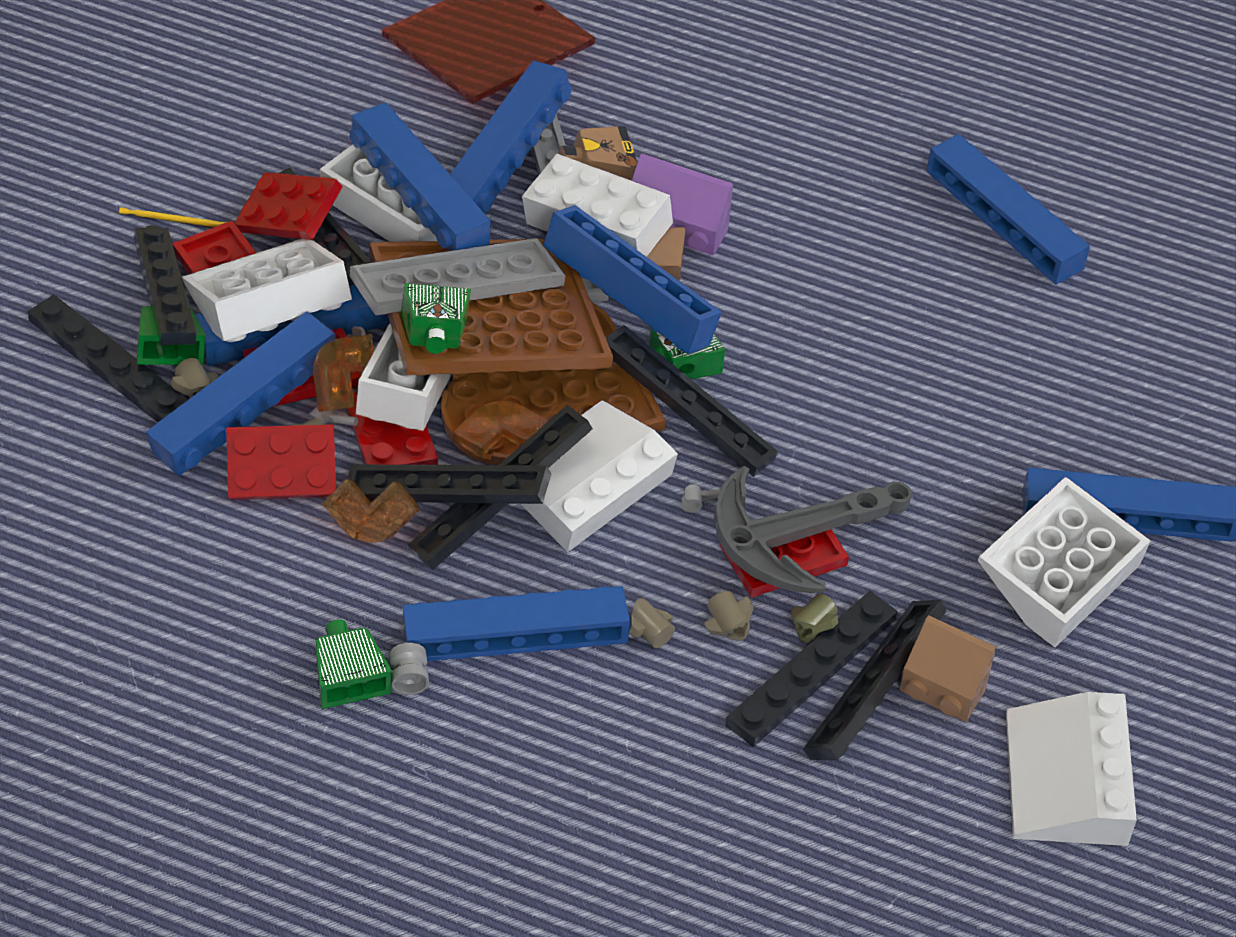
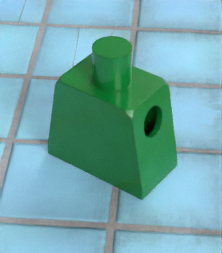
M151 306L142 307L138 334L137 365H179L182 361L189 358H195L203 365L206 335L191 308L190 311L196 329V344L160 345Z

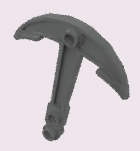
M743 466L734 472L721 487L715 508L714 520L717 538L723 550L734 563L752 577L785 590L824 593L826 583L803 570L787 555L782 556L781 560H779L770 548L849 523H868L873 519L887 516L889 512L900 514L909 507L912 490L902 482H890L884 488L875 486L846 494L842 499L751 520L744 509L746 499L745 481L749 474V468Z

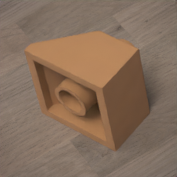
M928 615L904 667L900 691L908 694L915 700L923 701L940 709L948 716L967 722L986 690L996 646Z

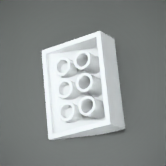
M300 239L182 277L186 288L213 333L223 341L228 342L242 340L246 337L247 333L253 331L273 330L278 327V323L287 320L294 321L306 311L312 313L321 309L325 311L339 308L342 302L352 300L343 260L313 240Z
M603 400L582 414L589 421L593 430L548 468L551 472V478L543 504H521L567 552L670 477L678 455L654 429Z
M1065 477L981 554L978 562L1026 626L1053 647H1056L1140 566L1151 541Z
M1085 692L1007 709L1006 727L1013 839L1128 846L1137 819L1125 694Z

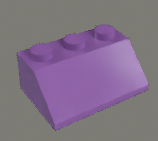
M641 154L632 181L670 195L673 223L669 228L685 227L684 246L714 256L728 231L733 183Z

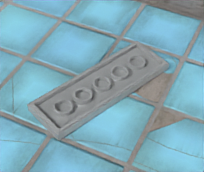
M538 238L350 267V278L375 315L401 311L404 283L471 289L470 300L564 286L565 274Z

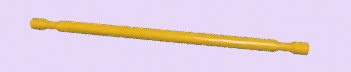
M123 207L119 209V214H133L139 217L216 227L226 223L144 210H129Z

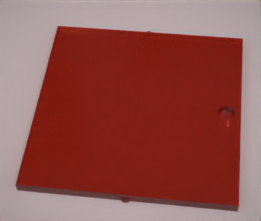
M442 0L427 9L382 29V36L472 104L518 82L533 60L553 65L595 44V37L543 0Z

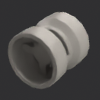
M403 643L392 648L389 658L390 667L394 670L391 674L394 691L403 695H415L426 690L429 686V676L425 668L427 665L425 648L416 643Z

